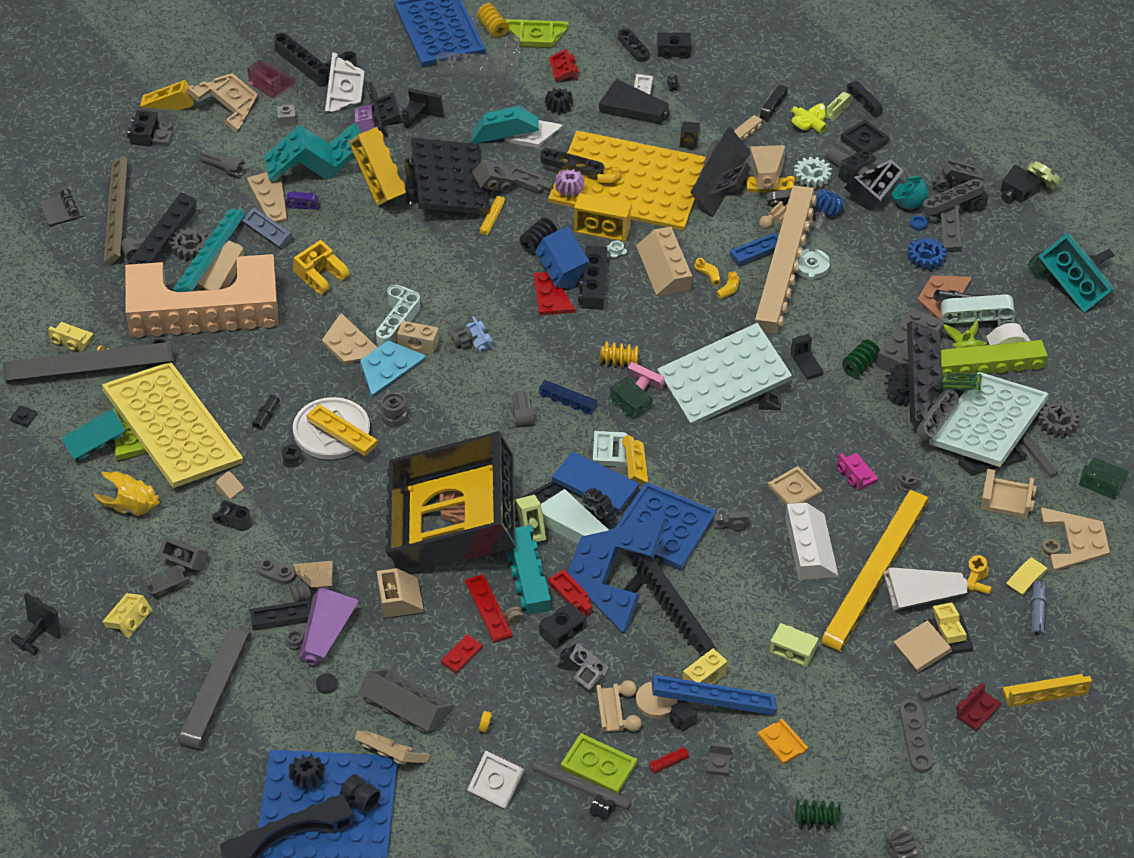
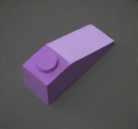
M371 105L355 108V124L359 126L360 133L376 128Z

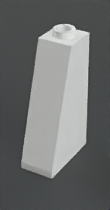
M888 568L883 572L894 611L955 598L968 593V583L963 578L962 573Z

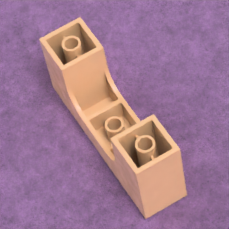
M273 254L237 257V279L235 283L225 289L173 292L167 289L163 262L126 265V317L130 337L141 338L150 335H178L189 332L195 334L202 331H233L242 328L254 329L255 327L271 328L279 326Z

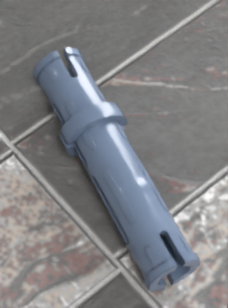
M1035 581L1032 584L1033 596L1030 599L1032 605L1031 636H1035V632H1037V637H1043L1045 605L1047 604V598L1045 597L1046 584L1042 582V587H1040L1041 581Z

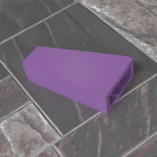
M321 587L313 596L299 660L305 661L309 665L320 664L356 607L357 599Z

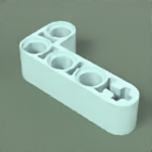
M392 285L388 288V304L393 309L376 331L378 347L387 341L395 343L402 321L411 322L420 311L419 293L400 285Z
M1010 295L945 299L941 303V316L945 323L998 320V327L1008 323H1015L1014 302Z

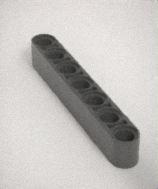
M232 627L228 629L183 726L179 739L180 745L202 749L201 744L209 734L210 724L214 723L217 716L216 711L218 707H221L225 698L223 697L224 693L228 691L232 683L231 678L233 674H236L240 665L238 662L246 652L247 648L245 647L247 642L251 640V632Z

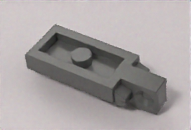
M516 165L510 170L516 180L514 184L537 193L542 192L550 195L553 184L545 180V176Z

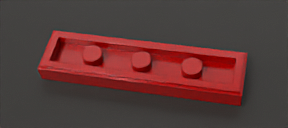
M484 574L465 579L468 591L493 643L513 638V634Z

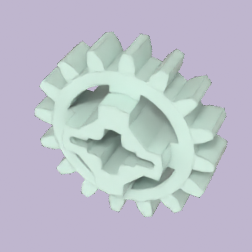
M809 157V160L803 158L802 162L798 161L794 167V177H796V182L801 181V186L806 184L807 187L813 186L816 189L817 185L823 187V183L828 184V180H831L832 168H829V163L825 164V160L819 161L818 157L816 159Z

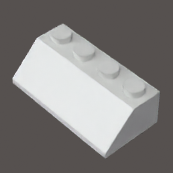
M808 503L787 504L785 519L798 579L838 577L824 513Z

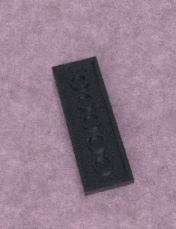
M910 321L907 323L910 422L919 426L940 394L943 393L940 332Z

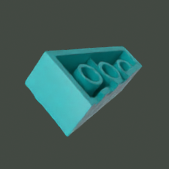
M532 525L515 528L516 548L506 550L507 562L512 563V566H510L512 578L516 577L517 580L515 581L516 593L521 594V597H519L520 607L525 609L527 615L551 611V599L545 576H543L541 559H538L536 540L533 541L534 531Z

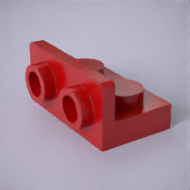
M567 48L549 57L554 79L557 83L573 76L575 81L579 80L578 74L580 72L575 64L577 62L573 53L570 54Z

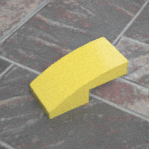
M1031 557L1014 573L1006 585L1024 596L1032 587V584L1042 578L1048 568Z
M953 603L933 606L936 622L947 644L965 641L966 632L959 622V613Z

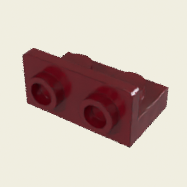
M983 682L978 687H973L969 692L968 698L966 700L962 699L956 707V718L975 732L1001 707L1000 701L985 692L986 684Z

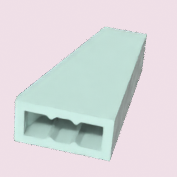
M565 489L541 504L544 526L577 544L582 536L608 530Z

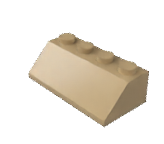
M672 227L655 229L636 245L656 296L691 290L692 274Z

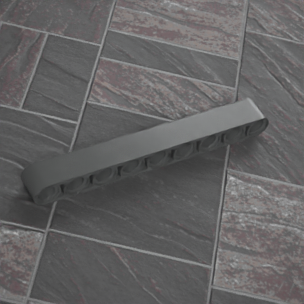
M158 343L3 362L5 382H9L13 379L27 380L33 377L44 378L174 362L172 343Z

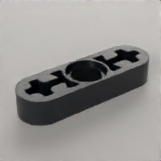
M624 28L618 31L619 42L634 59L639 62H646L649 59V50L630 29Z
M858 81L847 84V92L858 103L860 102L873 117L882 114L883 108L881 103Z
M780 84L777 86L761 109V119L769 121L776 111L775 108L779 107L787 96L788 87Z

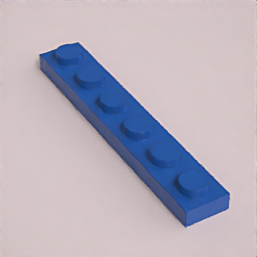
M653 675L651 680L653 696L774 715L776 712L774 694Z

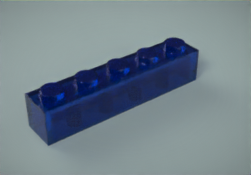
M544 380L539 387V394L542 397H548L554 402H561L562 405L571 406L574 410H581L585 414L589 413L592 415L597 408V400Z

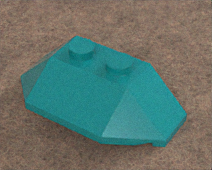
M521 105L487 111L472 130V143L476 144L539 131V118Z

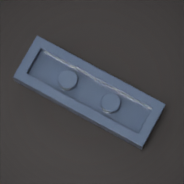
M255 207L242 220L246 225L281 249L293 236L289 231Z

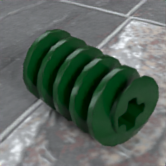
M863 340L843 359L842 366L844 371L851 377L858 378L860 374L878 359L880 351L878 345L872 340Z
M796 799L795 820H797L799 827L802 826L803 821H806L807 827L810 828L813 821L816 828H819L821 822L824 823L825 829L828 828L830 823H832L834 829L837 828L840 822V802L835 807L834 802L830 801L827 807L824 800L821 801L819 806L817 801L813 800L809 806L807 799H804L802 805H800L799 799Z

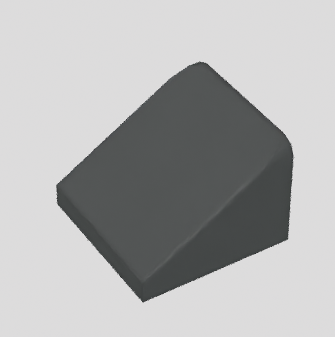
M585 662L573 678L592 692L602 681L604 675Z

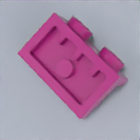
M843 453L838 455L836 464L838 471L844 473L849 484L855 486L858 491L878 482V477L857 453L845 457Z

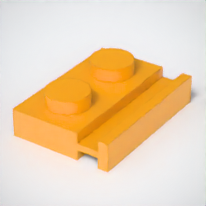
M780 719L776 724L773 723L757 734L759 739L782 765L808 751V747L783 719Z

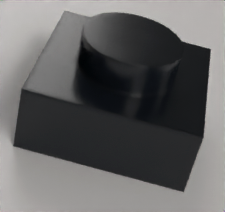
M20 405L10 417V421L28 427L37 416V411Z

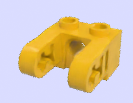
M319 240L293 259L292 271L320 295L330 289L328 282L319 274L323 269H326L340 281L350 276L348 268L322 240Z

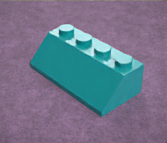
M1066 233L1038 256L1083 312H1086L1115 290L1113 285L1070 233Z

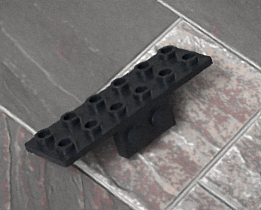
M731 127L727 128L690 191L704 211L711 217L715 215L727 194L736 193L742 188L741 185L748 177L747 174L751 169L748 163H745L750 150Z

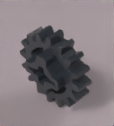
M902 363V365H895V369H889L891 375H885L888 382H884V385H888L885 392L891 393L889 395L890 399L895 398V403L907 404L909 402V373L902 374L901 372H908V363ZM905 393L908 394V396H902L900 394Z
M595 487L584 492L582 495L584 507L605 527L609 528L618 520L616 518L618 514L614 512L615 507L612 506L611 499L606 494L603 495L601 490L597 491Z

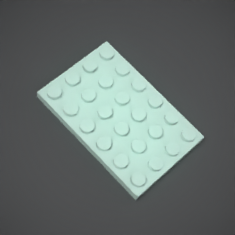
M758 323L657 369L658 374L664 377L666 387L691 426L793 380L792 374Z
M978 372L970 383L972 386H968L960 396L958 404L937 435L929 439V444L1001 467L1048 400V393ZM977 381H979L978 390H976Z

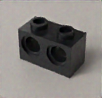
M137 110L135 117H132L131 128H128L127 138L130 139L131 145L151 147V140L155 129L157 130L159 125L157 112Z

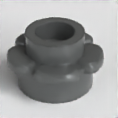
M292 630L287 634L285 643L291 649L302 647L304 635L299 630Z

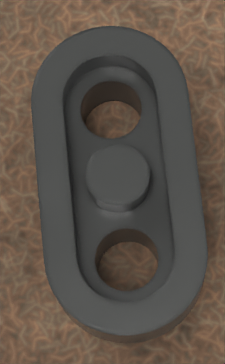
M792 190L770 192L766 194V201L771 203V206L789 201Z
M265 558L257 564L258 574L266 579L283 585L290 584L295 579L294 568L279 561Z

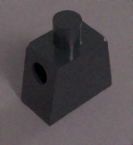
M1015 164L1003 179L1000 191L1002 192L1001 198L1005 202L1014 199L1022 203L1040 191L1043 179Z

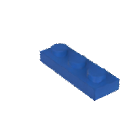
M775 232L730 250V257L738 266H742L772 254L775 251L779 236Z

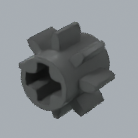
M942 170L936 171L935 176H931L932 187L937 188L938 191L948 190L950 182L953 181L952 176L945 175Z
M463 325L454 327V332L450 334L454 345H460L462 348L471 345L469 341L473 339L469 327L464 328Z

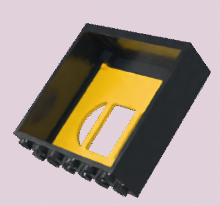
M500 431L389 460V468L387 469L389 477L387 491L389 495L386 500L388 514L386 515L388 523L386 537L388 544L385 550L387 556L393 560L395 568L412 574L516 548L514 455ZM457 491L464 495L459 498L425 506L432 497L442 492ZM465 503V522L422 533L423 514Z

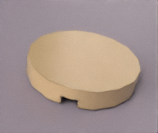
M651 682L642 685L636 693L637 708H639L643 715L653 719L666 717L670 714L671 706L677 703V699L653 696Z

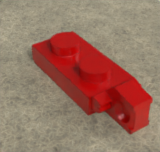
M565 570L548 578V584L567 604L571 602L586 617L593 614V606L590 604L588 593Z

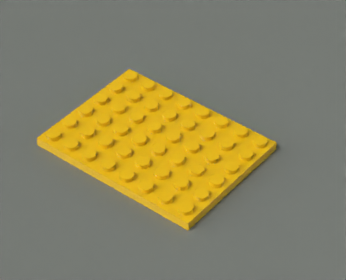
M576 131L567 153L603 163L605 166L604 174L611 173L612 167H619L621 173L620 178L613 183H598V178L584 176L585 185L583 191L580 192L581 194L631 203V220L685 230L696 200L690 191L700 176L706 159L705 156ZM577 164L576 166L583 167L585 165ZM554 183L548 197V202L574 208L579 195H574V197L569 195L565 197V194L559 195Z

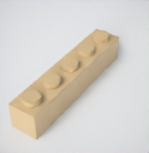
M753 115L734 131L742 141H747L750 135H754L757 130L762 128V119Z

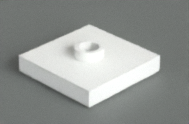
M485 751L467 790L506 809L525 769Z

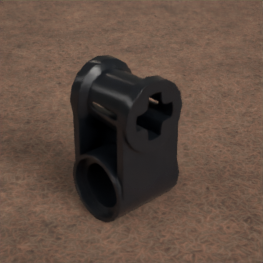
M227 500L222 501L218 512L212 515L215 523L239 531H246L252 526L249 509Z

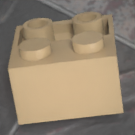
M397 568L377 571V584L383 618L424 612L417 577Z

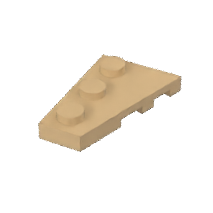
M333 561L293 564L295 574L309 586L316 587L317 589L320 587L326 589L332 586Z
M357 731L355 736L356 740L362 742L363 747L375 748L378 750V754L386 757L392 756L394 757L393 761L405 765L406 762L426 763L430 758V755L424 752L412 753L413 748L400 744L393 745V740L373 732Z

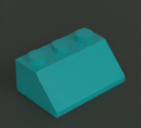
M112 408L65 434L62 437V441L73 460L77 457L81 460L88 456V451L93 448L99 450L106 446L105 442L112 438L115 441L122 437L125 427L115 408Z

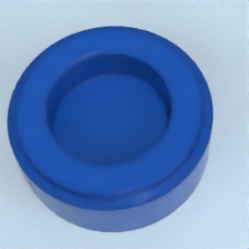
M915 215L911 217L909 225L914 230L922 231L926 229L928 221L923 216Z

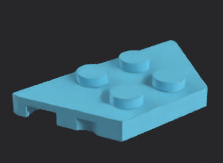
M391 341L385 342L360 360V367L362 372H364V379L366 384H368L370 396L373 397L424 361L426 356Z

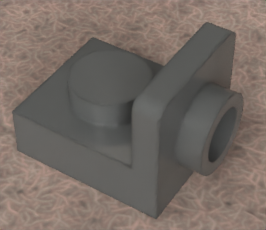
M724 742L710 743L707 774L729 776L731 744Z

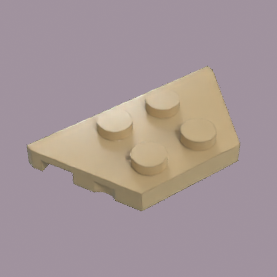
M343 314L338 316L322 339V344L344 365L360 362L362 358L378 348Z

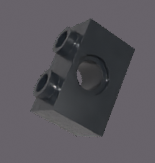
M657 33V56L664 58L691 57V33Z
M569 602L567 605L559 607L554 614L545 617L539 623V635L556 650L586 628V616Z

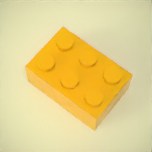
M579 193L574 207V232L626 242L631 223V203Z

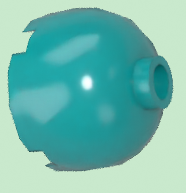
M912 176L906 179L908 182L905 184H898L892 192L895 202L904 209L921 208L928 196L926 182L921 176Z

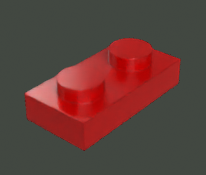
M467 634L440 660L441 664L457 674L483 649V644Z

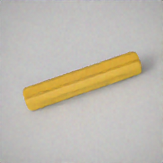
M497 196L488 215L480 227V234L489 235L505 203L504 197Z

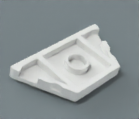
M332 53L325 113L361 103L364 71L353 66L349 61L342 60L336 53Z
M539 120V131L506 137L504 140L508 143L539 148L545 141L551 139L553 134L562 130V124Z

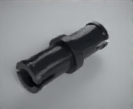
M271 394L264 406L259 408V414L252 422L253 428L262 430L268 419L272 418L274 415L273 411L280 403V399L276 395Z

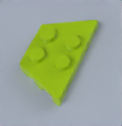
M505 20L509 24V32L518 46L553 47L569 27V22Z

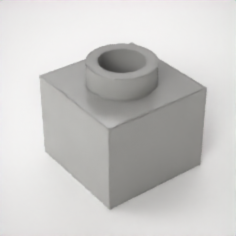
M294 105L277 106L279 127L296 125Z

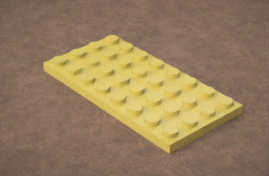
M171 362L102 384V390L172 488L243 463L241 454Z

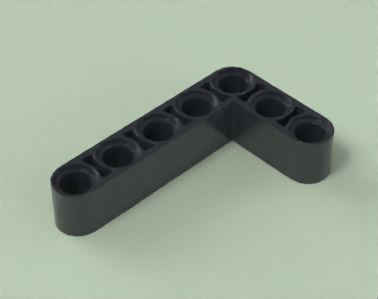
M278 33L274 36L276 53L318 86H328L331 60L323 63L285 33ZM346 51L338 55L342 60H347L357 67V55L355 52Z

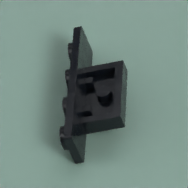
M370 82L368 83L369 90L367 91L372 100L370 101L371 106L375 111L373 112L374 118L378 122L376 127L386 138L389 136L386 126L401 120L398 103L394 93L379 98L375 87Z

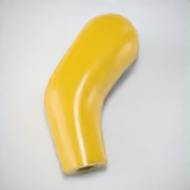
M703 258L696 259L695 269L708 276L713 286L720 285L721 280L718 269L706 263Z
M736 272L728 273L727 284L716 291V295L720 300L736 293L740 283V277L737 276Z

